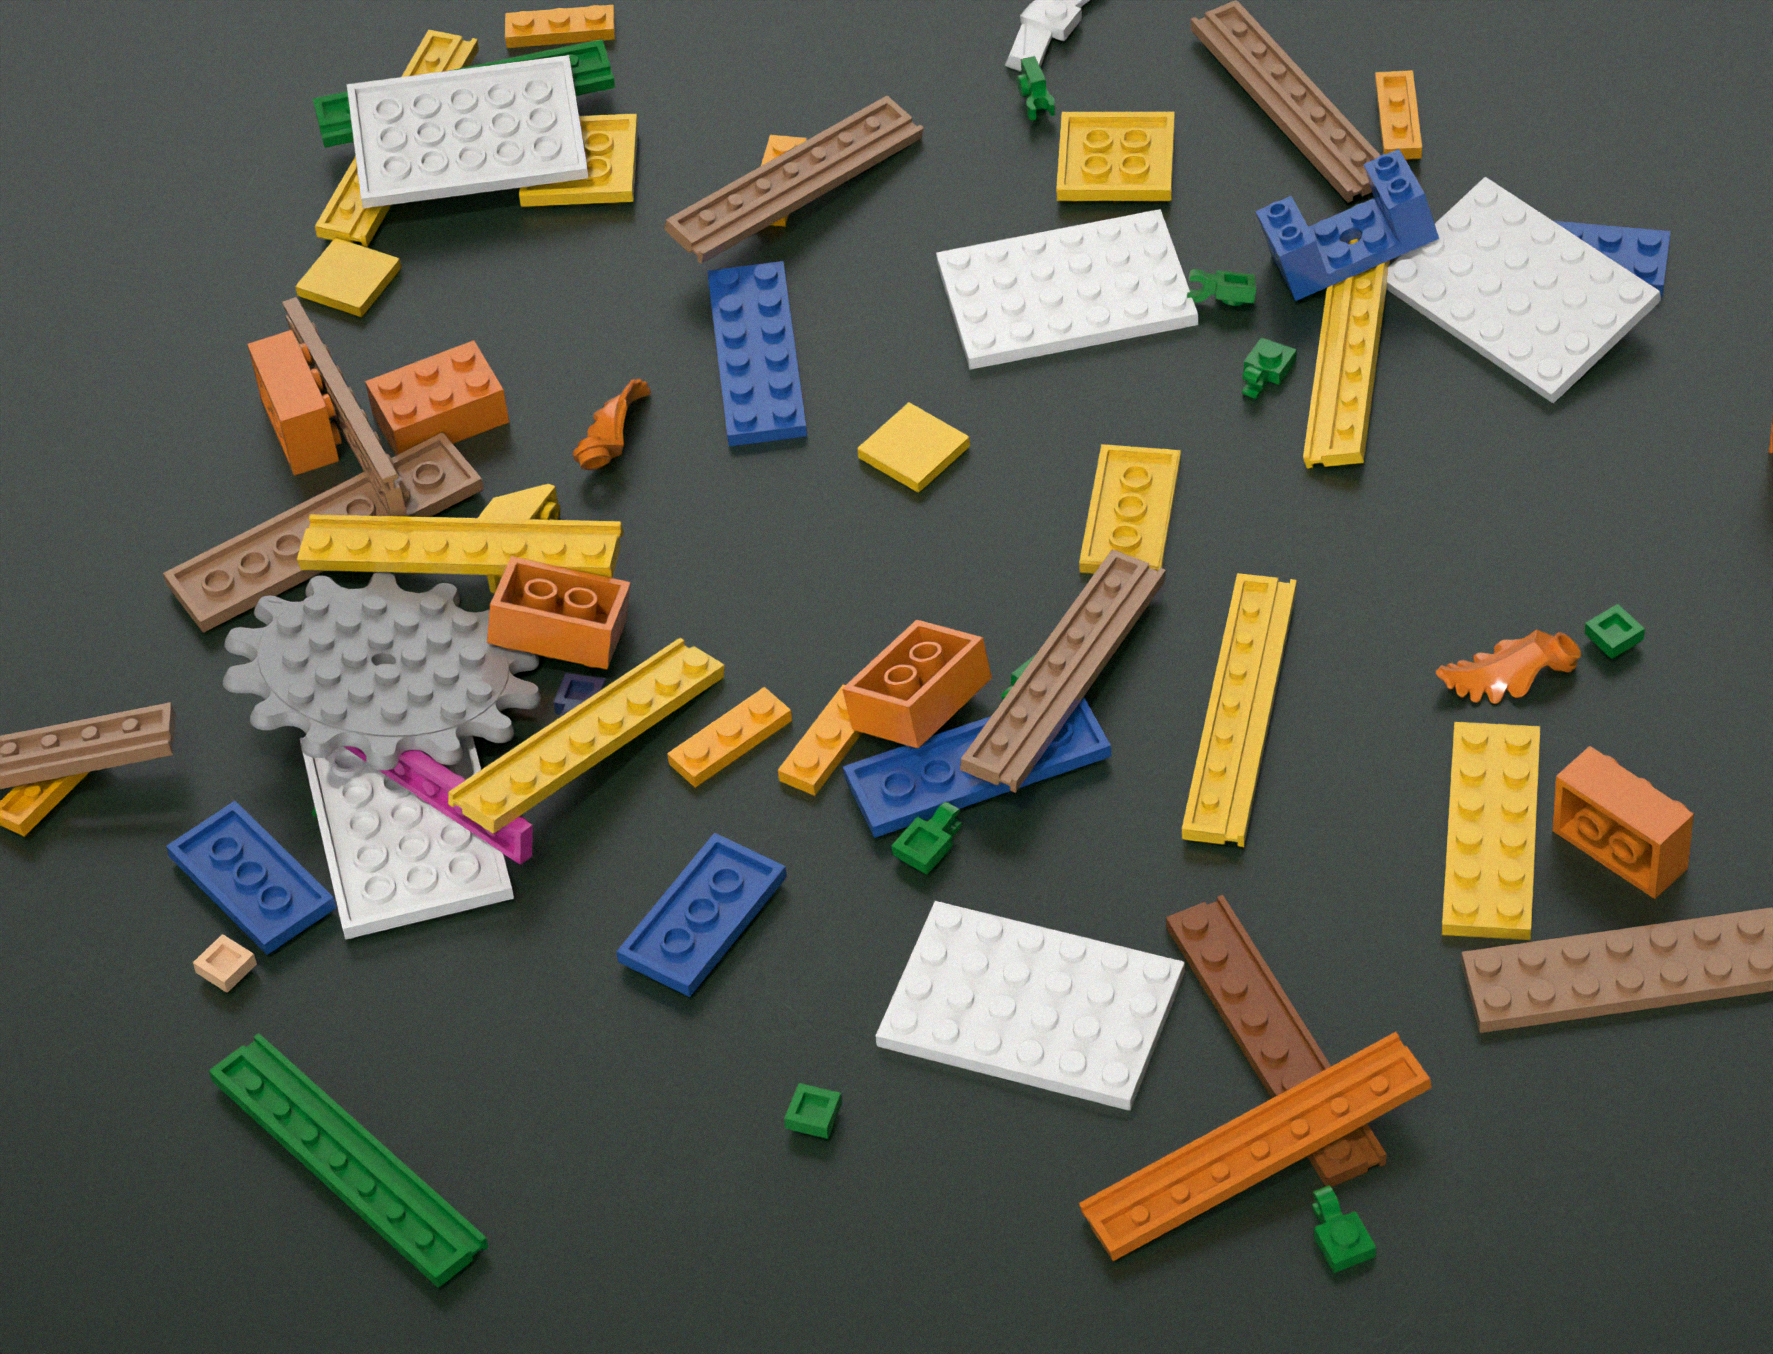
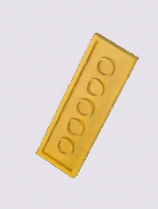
M1454 722L1442 935L1531 940L1540 726Z

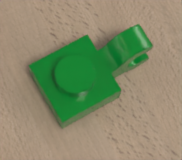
M1032 56L1021 59L1022 75H1018L1016 80L1020 96L1022 98L1027 97L1028 118L1031 121L1036 120V110L1042 108L1048 110L1050 116H1055V99L1046 89V79L1036 57Z
M1200 269L1189 271V281H1197L1203 285L1199 290L1189 289L1190 292H1187V298H1192L1195 303L1206 300L1210 295H1215V299H1219L1228 305L1240 306L1244 302L1254 304L1256 294L1254 274L1216 270V274H1210Z
M1261 337L1244 360L1242 379L1248 382L1243 388L1242 394L1257 399L1268 381L1280 385L1297 361V349Z
M945 801L928 822L917 816L891 845L893 856L928 875L953 846L952 836L962 826V823L955 819L960 812L959 808Z
M1330 1185L1313 1191L1312 1194L1316 1203L1312 1204V1208L1316 1217L1321 1222V1225L1314 1227L1313 1237L1333 1273L1376 1257V1246L1357 1212L1354 1211L1343 1216L1338 1199Z

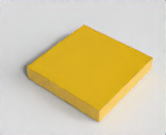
M335 237L295 286L297 296L363 317L402 268L400 258Z
M908 402L857 448L859 459L919 493L970 447V437Z

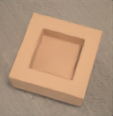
M222 934L193 962V965L198 975L228 993L257 963L252 952Z

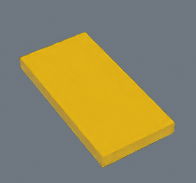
M1101 444L1079 561L1080 573L1095 574L1112 549L1149 563V568L1158 571L1160 568H1163L1181 464V450Z

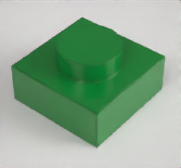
M1616 604L1586 622L1584 634L1613 659L1643 641L1645 628L1619 604Z
M799 1083L784 1117L785 1128L828 1139L843 1104L841 1093Z

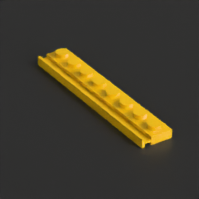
M428 30L401 77L469 67L479 51L478 39L472 38L471 41H464L463 37L459 35ZM356 156L317 221L315 230L319 238L334 240L336 237L351 243L358 241L362 243L363 247H368L391 205L362 207Z
M1360 239L1351 240L1347 244L1356 243ZM1390 260L1327 287L1303 453L1307 469L1313 468V464L1323 463L1324 467L1364 463Z
M310 514V525L305 530L297 562L300 570L503 575L512 556L613 578L621 547L620 538L623 537L624 530L621 521Z
M1237 573L1182 825V839L1224 845L1225 841L1238 842V846L1244 847L1297 592V580L1290 579V583L1278 582V578Z
M682 638L677 639L450 790L448 793V805L451 807L459 806L462 808V814L491 833H496L724 678L725 665L695 646L688 648L684 645L685 640Z

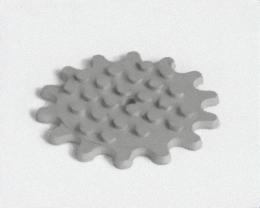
M376 572L370 579L368 586L362 589H346L337 585L329 577L315 576L306 587L305 594L307 598L304 601L290 602L271 595L261 597L255 606L254 614L257 619L264 622L267 626L255 629L234 628L225 639L227 651L249 658L252 662L230 667L223 677L224 688L233 693L257 694L265 699L255 706L250 715L252 726L260 730H273L282 726H295L302 729L306 733L301 743L302 752L313 758H324L332 754L339 747L352 746L361 749L366 755L367 764L376 770L384 771L395 768L400 754L408 750L424 751L440 764L454 765L463 759V750L459 742L462 738L479 736L495 743L508 742L514 737V728L511 720L500 713V711L507 708L533 709L541 703V694L537 685L513 676L518 672L536 669L539 665V655L487 644L489 610L467 612L459 608L460 596L458 590L449 583H440L424 593H414L401 589L397 584L395 576L389 572Z

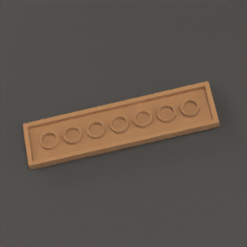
M443 432L391 458L398 478H403L410 499L404 501L408 517H431L484 490L482 478ZM365 472L164 572L165 583L204 633L255 607L261 597L268 595L276 596L323 572V570H300L297 562L305 530L310 525V514L389 515Z
M1773 907L1461 952V964L1479 1033L1773 991Z

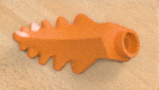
M639 378L636 380L632 379L620 395L604 403L605 407L593 414V419L596 422L589 427L587 438L581 440L578 443V447L572 453L574 460L580 463L581 469H598L607 465L612 458L622 455L624 446L623 427L626 411L629 405L636 399L651 395L647 382H642V379Z
M1536 629L1522 639L1501 640L1494 646V654H1475L1473 656L1475 663L1460 660L1457 662V665L1449 663L1446 666L1441 665L1436 670V675L1445 682L1447 688L1452 689L1455 687L1457 695L1460 697H1465L1467 692H1469L1471 701L1477 703L1480 702L1483 693L1486 692L1490 702L1497 704L1502 700L1506 690L1515 698L1524 696L1539 670L1547 665L1555 671L1572 672L1577 667V660L1581 657V651L1578 645L1564 633L1558 632L1552 636Z

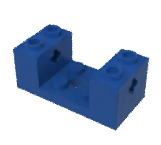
M1400 149L1381 155L1363 164L1374 195L1373 199L1330 218L1321 220L1314 225L1307 226L1292 196L1273 202L1269 206L1256 211L1271 256L1295 301L1439 239L1425 193ZM1360 239L1356 243L1347 244L1351 240Z

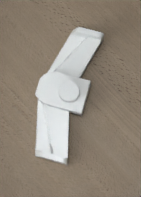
M1035 0L1029 4L1020 15L1021 27L1005 66L1021 72V59L1032 56L1036 57L1039 66H1041L1051 39L1055 38L1065 41L1082 20L1080 7L1090 0Z

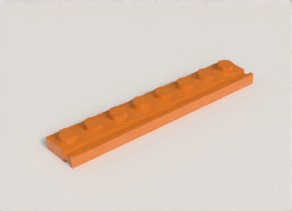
M1394 1032L1079 1203L1081 1213L1090 1223L1091 1229L1112 1261H1115L1431 1089L1430 1077L1408 1047L1403 1045L1398 1033Z

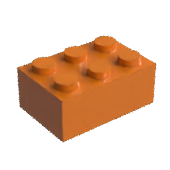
M289 330L247 344L261 401L293 475L296 476L338 462L339 459L335 445L342 443L336 423L329 420V418L335 416V411L329 395H321L320 393L324 388L317 368L309 369V366L312 365V360L306 343L298 344L293 330Z
M474 340L365 381L372 414L395 455L442 432L454 444L510 422L504 389Z
M511 556L490 603L487 644L607 670L627 621L631 582Z
M915 620L842 688L851 728L911 747H921L992 679L984 639L980 636Z
M1591 746L1584 750L1556 776L1553 832L1654 899L1688 869L1694 814L1684 804L1670 799L1655 789L1649 781L1644 778H1638L1620 766L1614 758L1603 755Z

